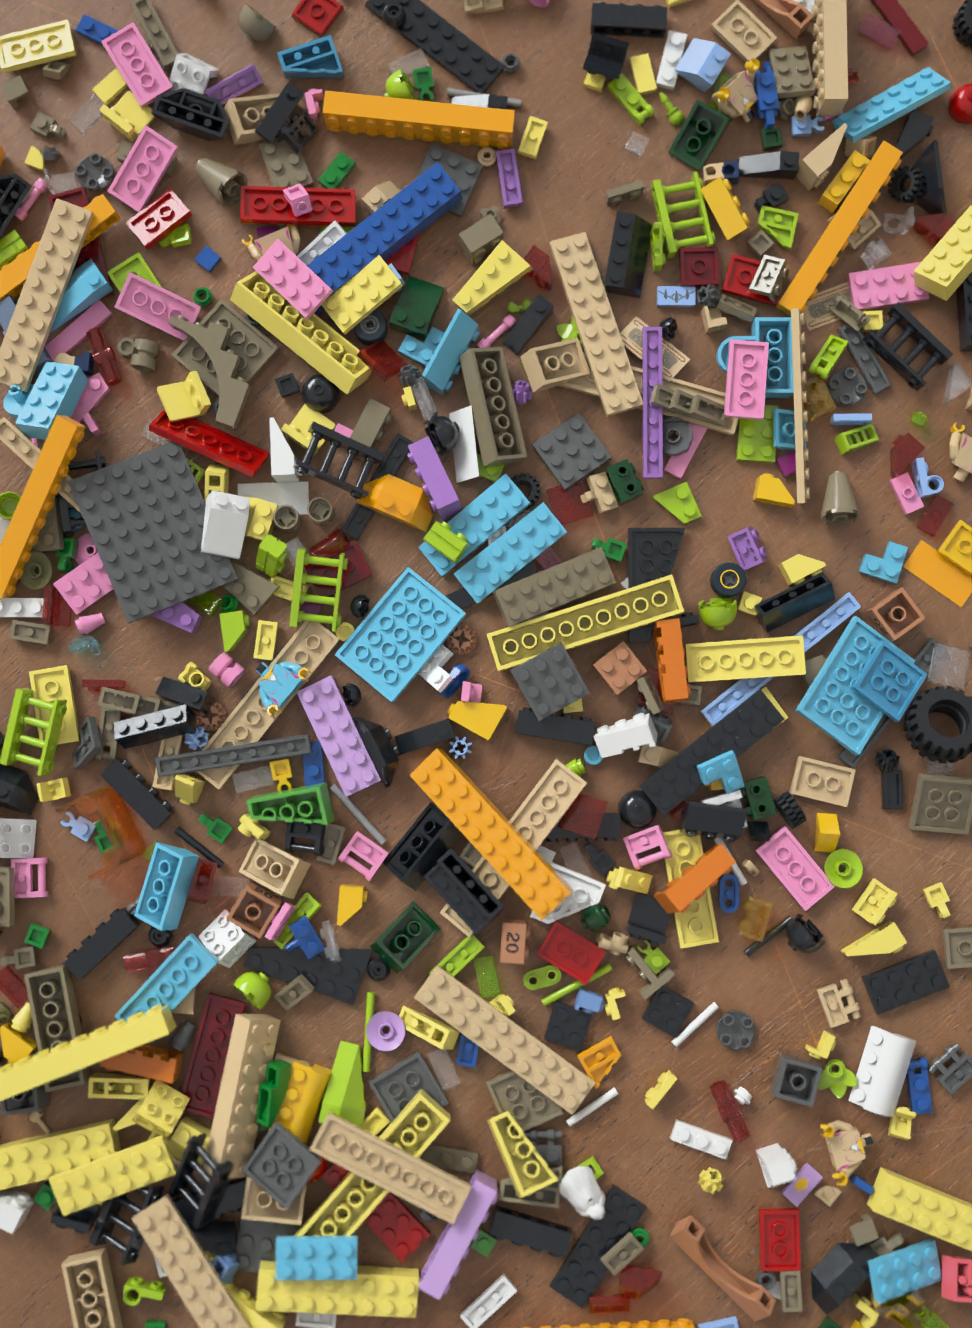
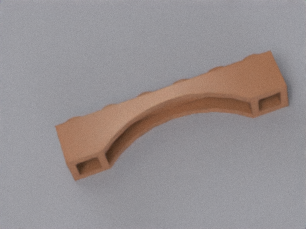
M754 0L796 40L808 29L814 17L801 3L792 0Z
M692 1215L678 1221L669 1237L754 1321L770 1316L776 1299L763 1286L748 1280L729 1267L711 1246L705 1228Z

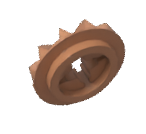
M459 624L447 638V645L450 650L459 655L470 653L477 644L475 631L466 624ZM464 631L465 638L470 640V642H463L461 647H459V641L454 637H460Z
M213 701L210 707L212 713L218 714V716L212 718V721L209 718L203 717L205 714L196 711L198 726L203 727L204 730H218L226 720L225 708L217 701Z

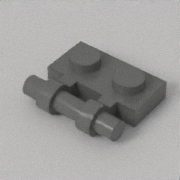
M956 1042L951 1047L948 1046L938 1059L935 1058L931 1061L932 1064L928 1067V1071L932 1075L937 1070L941 1072L936 1079L951 1095L972 1077V1059L965 1052L960 1057L956 1054L961 1049ZM952 1058L954 1062L946 1069L943 1065Z
M536 1129L524 1131V1135L527 1139H530L535 1150L547 1165H561L562 1145L561 1143H554V1139H562V1131H554V1129H548V1131H536ZM536 1139H548V1143H536Z

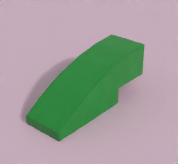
M280 1059L267 1062L265 1081L260 1082L258 1088L256 1122L267 1128L273 1125L280 1111L290 1080L292 1065Z

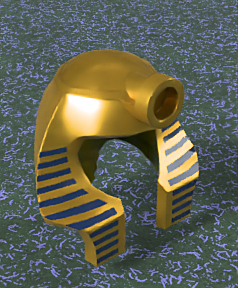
M873 1289L870 1295L873 1306L879 1315L894 1321L903 1328H915L910 1320H908V1317H906L910 1312L905 1306L910 1300L918 1307L925 1302L919 1295L918 1290L880 1304L874 1300Z

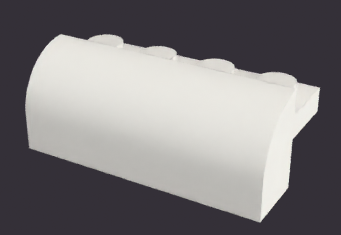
M871 1026L856 1075L857 1085L852 1088L848 1101L862 1106L863 1109L873 1113L893 1117L916 1041L900 1034Z

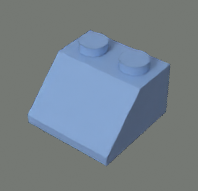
M694 38L677 65L675 72L705 93L714 84L731 53L716 42Z

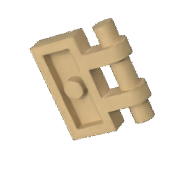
M847 979L840 981L842 986L840 990L837 989L834 983L816 989L830 1028L849 1022L847 1016L849 1013H852L853 1019L861 1017L859 1004L855 1002L852 994L854 992L853 988L849 985ZM843 996L846 997L848 1005L845 1007L841 1000Z

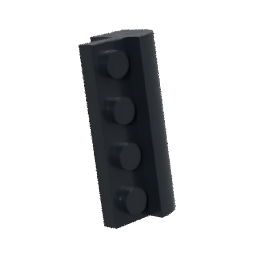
M451 848L437 861L438 864L424 875V878L474 934L477 935L490 922L496 919L505 907Z

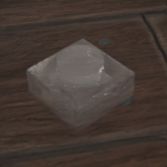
M633 131L624 151L641 158L650 139Z

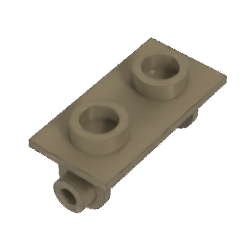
M838 295L834 300L836 303L830 308V311L857 332L871 320L865 313L845 299L844 296Z

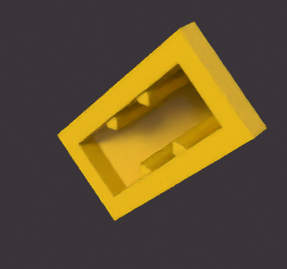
M817 813L814 851L832 853L835 851L840 837L837 814Z

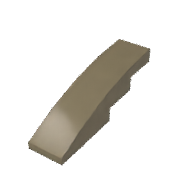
M660 384L654 385L650 404L689 418L725 426L727 417H724V405L699 394L693 396L679 389L673 391Z
M102 687L97 706L142 716L181 706V704Z

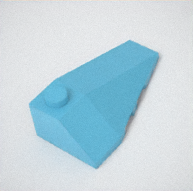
M92 259L76 268L71 274L50 332L113 291Z

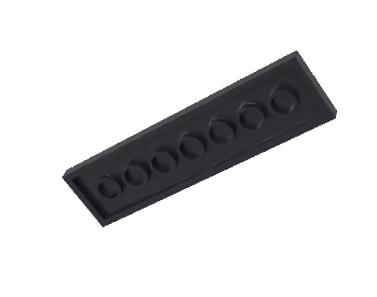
M368 0L365 3V7L383 22L385 21L382 13L386 5L398 3L403 6L406 12V19L400 26L391 28L474 92L484 94L502 73L504 65L422 1Z
M758 689L638 786L662 816H665L703 785L697 765L731 750L737 758L781 723L784 718L762 690Z

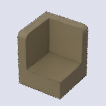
M18 76L0 85L12 108L17 109L21 107L17 99L29 94L23 78Z
M868 1213L860 1215L861 1222L850 1225L851 1238L856 1246L879 1238L873 1220Z

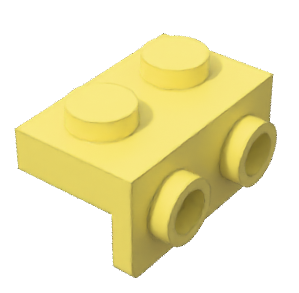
M873 878L852 908V911L870 924H879L885 918L884 913L888 907H892L896 902L895 897L897 893Z

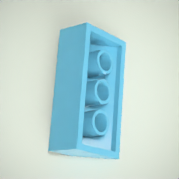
M459 308L422 374L423 385L441 395H444L445 391L449 392L453 385L452 378L454 375H458L461 370L459 356L469 350L471 343L476 342L480 335L479 325Z
M159 842L156 843L134 916L161 931L177 929L199 856L183 848Z

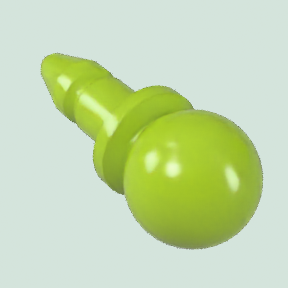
M661 92L659 96L664 107L668 110L666 115L669 116L670 123L674 126L680 125L684 120L683 113L677 110V106L673 107L669 98Z

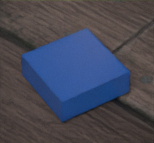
M206 245L194 260L211 273L222 258Z
M855 1173L850 1175V1181L855 1186L868 1194L872 1193L874 1188L869 1182Z

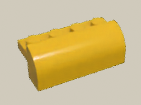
M294 1060L287 1092L273 1125L279 1121L306 1145L332 1070L314 1064L312 1067Z

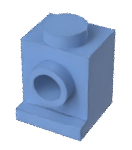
M579 988L574 1008L579 1010V1007H582V1011L593 1014V1011L602 1012L605 1001L602 1000V994Z
M235 1253L227 1255L216 1254L212 1262L224 1285L233 1282V1276L240 1265L236 1261L237 1256Z

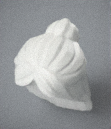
M578 1166L568 1171L560 1183V1194L571 1203L580 1215L596 1220L602 1219L605 1214L603 1207L605 1195L595 1180L593 1170L588 1166Z

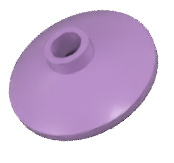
M390 1011L379 1012L372 1016L367 1024V1039L378 1050H393L404 1039L405 1025L397 1014ZM383 1027H389L390 1032L385 1033Z

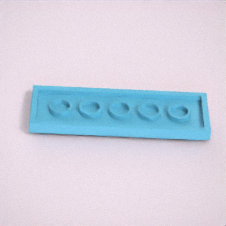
M927 67L833 119V127L837 130L846 123L847 128L844 136L854 143L950 90L951 82Z
M504 474L447 523L453 527L451 531L457 535L459 532L468 538L466 542L470 545L457 564L426 541L418 548L439 574L444 577L531 503L509 476Z
M543 502L456 571L454 575L478 604L564 536L567 531Z
M191 933L115 1014V1017L118 1020L124 1018L127 1021L128 1018L132 1017L131 1015L143 1011L145 1014L151 1007L162 1004V1007L169 1005L172 1012L219 960Z

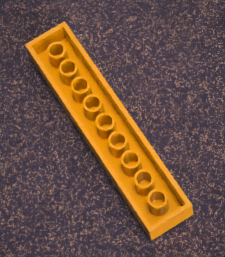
M325 91L323 116L326 128L332 132L348 131L351 134L385 135L388 138L404 137L407 140L422 139L426 142L434 140L441 141L444 144H451L453 142L460 143L463 146L472 144L482 148L491 146L506 150L507 148L512 149L515 110Z
M436 748L410 774L411 778L541 920L546 919L574 892L443 749Z

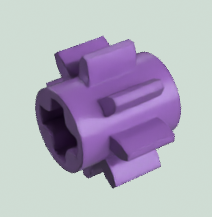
M516 381L515 386L511 385L516 404H526L527 399L532 400L533 391L529 387L528 382Z

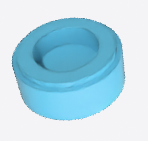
M590 746L584 751V759L590 765H597L603 759L597 746Z

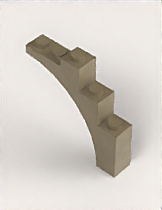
M171 316L168 322L171 328L186 334L198 343L211 359L219 384V407L215 421L218 425L236 431L251 387L247 380L240 377L235 379L241 359L235 351L230 349L225 351L231 332L226 324L216 321V323L210 322L208 328H206L207 326L202 323L195 322L193 324L188 322V319L185 317L177 316L176 318Z

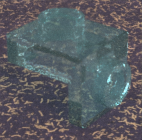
M92 636L77 637L71 641L72 644L67 646L70 653L74 654L89 647L94 655L101 654L99 650L101 645Z

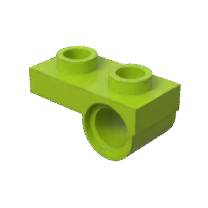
M132 1277L128 1279L124 1286L123 1299L130 1306L137 1305L142 1297L162 1301L168 1286L163 1285L160 1281L148 1282L144 1281L141 1277ZM131 1290L137 1291L139 1296L132 1295Z

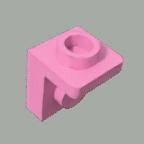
M311 89L305 92L304 96L309 116L315 122L318 121L317 113H320L318 102L324 101L322 89Z
M301 184L283 190L284 197L290 203L295 217L312 211L309 194Z
M463 681L461 701L480 703L482 685Z

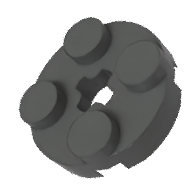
M678 417L665 419L663 421V454L678 456L689 451L693 441V432L689 424ZM672 433H676L679 436L675 441L668 439L669 436H672Z

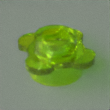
M919 410L917 413L911 412L913 415L910 420L917 425L923 427L925 423H929L926 420L928 416Z

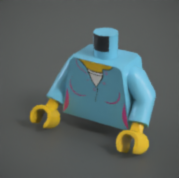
M262 662L255 671L263 677L258 684L260 686L259 693L262 703L266 707L267 713L273 719H275L274 713L276 711L281 714L282 710L279 708L283 707L303 681H309L306 679V674H313V672L297 663H275L270 668Z

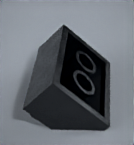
M689 801L681 810L680 833H685V836L688 837L702 835L705 839L714 840L717 837L724 838L726 842H735V840L742 836L748 809Z

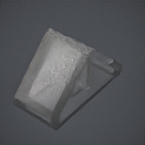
M954 362L948 368L943 404H948L972 387L971 379L957 362Z

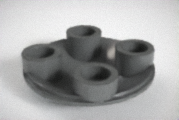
M93 153L84 158L75 167L79 184L90 191L105 189L110 185L114 177L112 164L98 153Z
M853 368L837 371L832 375L828 383L829 395L836 403L843 406L857 404L862 400L867 391L864 378Z
M729 1011L718 1021L716 1028L717 1037L729 1049L747 1048L750 1046L755 1034L754 1022L748 1014L742 1011Z

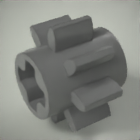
M708 284L707 287L702 286L697 293L698 303L702 304V307L708 306V309L710 306L716 307L720 301V290L711 284Z
M406 365L400 369L401 373L397 376L401 386L405 385L406 387L411 386V388L419 385V380L422 379L418 367L414 368L413 365Z

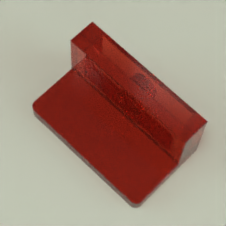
M45 585L42 624L70 626L72 608L55 586Z

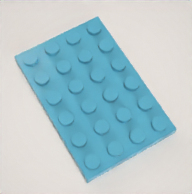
M407 567L336 652L335 656L389 701L394 703L467 614L412 569Z
M857 616L852 617L795 710L854 755H860L884 714L851 688L879 641L884 640L912 663L916 661Z

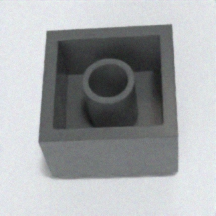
M779 1053L770 1092L774 1097L813 1107L823 1068L817 1063Z

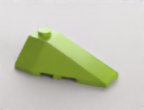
M343 1040L340 1041L323 1099L319 1123H323L328 1112H331L360 1128L363 1127L366 1101H364L360 1045Z

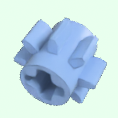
M198 726L196 732L185 734L184 743L189 744L190 749L202 750L203 746L208 743L209 733L204 732V728Z
M456 736L455 743L449 742L450 745H453V749L449 752L456 753L455 759L458 755H462V758L465 759V753H471L468 750V746L472 743L466 744V737L463 740H459ZM458 742L466 745L463 753L455 750Z

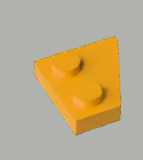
M611 1036L577 1055L587 1075L595 1081V1089L600 1086V1082L605 1074L608 1075L612 1065L621 1056Z

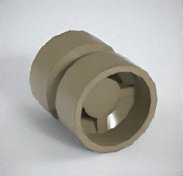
M135 339L133 347L135 354L131 357L130 366L140 371L154 372L157 362L154 357L158 356L160 345L146 339Z
M316 497L309 502L307 512L315 524L326 526L333 521L335 511L326 498Z
M281 505L274 512V522L283 532L294 533L300 528L302 523L301 516L294 507Z

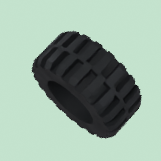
M937 686L935 689L929 688L924 693L919 694L904 718V731H908L905 736L907 741L911 740L910 746L913 750L917 749L922 757H929V761L935 762L939 760L940 764H946L948 761L955 763L959 759L963 760L972 752V697H967L964 691H956L954 687L950 686L944 689V686ZM939 712L950 716L957 723L960 735L958 737L940 735L930 725L928 714Z

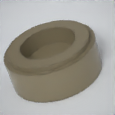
M131 338L121 339L117 346L119 353L123 357L131 358L135 354L133 351L135 341Z

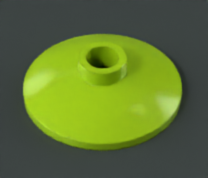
M839 849L832 852L826 859L825 874L834 886L850 888L861 879L863 873L862 862L854 852L847 849ZM840 865L844 868L843 872L839 871Z

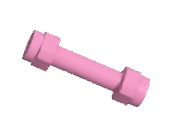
M41 178L34 183V190L14 214L22 222L28 217V210L41 192L44 194L47 191L49 185Z
M510 314L502 320L503 323L486 339L483 338L476 345L477 348L491 347V344L507 329L510 330L517 323L514 317Z

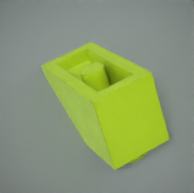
M242 610L219 614L224 652L232 653L248 632L247 626H250L249 615H246Z

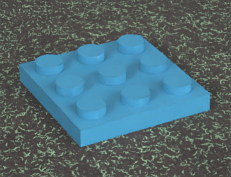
M882 640L879 641L851 688L893 721L898 722L928 674Z

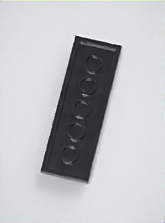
M612 1184L605 1196L603 1206L605 1214L603 1218L598 1220L590 1219L550 1283V1288L582 1309L608 1270L600 1258L624 1236L632 1232L647 1208L645 1204Z

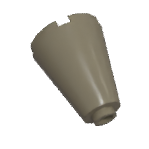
M202 158L197 161L195 165L196 174L221 205L231 207L241 199V186H247L245 174L208 158Z
M835 471L828 478L820 517L821 522L826 521L829 526L849 525V521L854 520V523H856L860 519V513L849 477L843 471Z

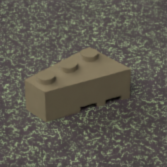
M563 1167L550 1168L558 1181L524 1197H518L510 1177L502 1178L499 1201L558 1208L559 1186Z

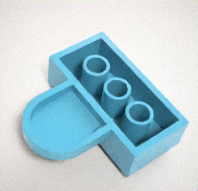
M755 317L751 324V336H733L721 343L717 350L716 360L720 369L727 374L730 339L769 342L765 398H790L794 394L791 317Z
M46 361L35 384H30L27 393L22 391L19 385H12L10 387L11 390H8L4 398L3 405L7 413L17 419L15 424L26 437L46 440L57 415H66L71 418L89 380L79 366Z

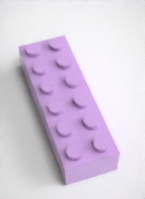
M334 676L326 677L297 691L296 693L345 796L348 797L381 781L379 772L352 719L353 716Z
M478 1169L475 1170L468 1183L472 1185V1188L454 1224L447 1222L420 1273L418 1288L440 1300L442 1294H447L451 1285L449 1283L451 1277H456L460 1269V1260L462 1258L465 1259L470 1250L468 1246L471 1240L475 1241L480 1231L478 1229L480 1223L486 1221L489 1215L488 1208L490 1204L494 1205L499 1196L497 1193L499 1189L497 1188V1180Z

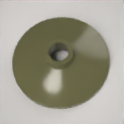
M33 551L30 552L31 557L22 569L24 572L20 581L29 589L39 590L46 587L51 581L53 568L51 561L45 554Z

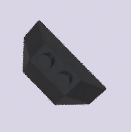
M186 88L171 91L165 95H158L151 112L152 115L172 128L207 141L223 139L229 125V119L219 100Z
M937 139L933 140L913 167L921 170V173L925 175L923 179H926V183H923V186H926V188L921 190L923 192L922 196L918 195L917 205L935 219L941 220L946 215L947 208Z
M16 173L0 176V237L32 187L31 184Z
M359 717L352 718L385 787L391 786L400 761L398 756L401 754L396 745L392 746L390 741L392 735L388 727L384 729L382 725Z
M0 764V806L31 816L38 796L27 772Z
M837 1243L811 1270L812 1299L828 1315L839 1307L869 1277L868 1261L880 1257V1255L868 1243L856 1246L855 1243Z

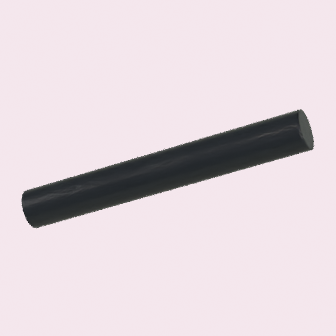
M181 827L175 830L174 833L218 868L224 864L221 859Z
M788 916L744 950L747 957L787 928L792 918Z

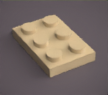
M736 0L710 27L745 62H751L752 58L758 59L777 40V37L739 0Z
M798 756L789 793L847 807L856 770Z

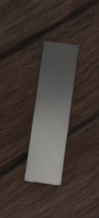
M848 324L839 328L837 332L842 339L849 341L846 348L873 396L892 386L872 349L868 348L862 340L864 335L861 330L857 332Z

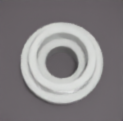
M739 1087L733 1091L735 1100L741 1105H744V1103L749 1105L751 1103L750 1099L752 1096L747 1090Z

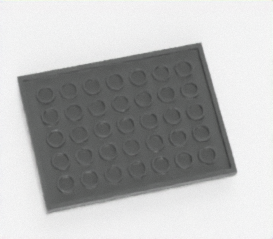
M172 441L68 481L129 624L238 580L229 557L201 552L206 504L180 444Z

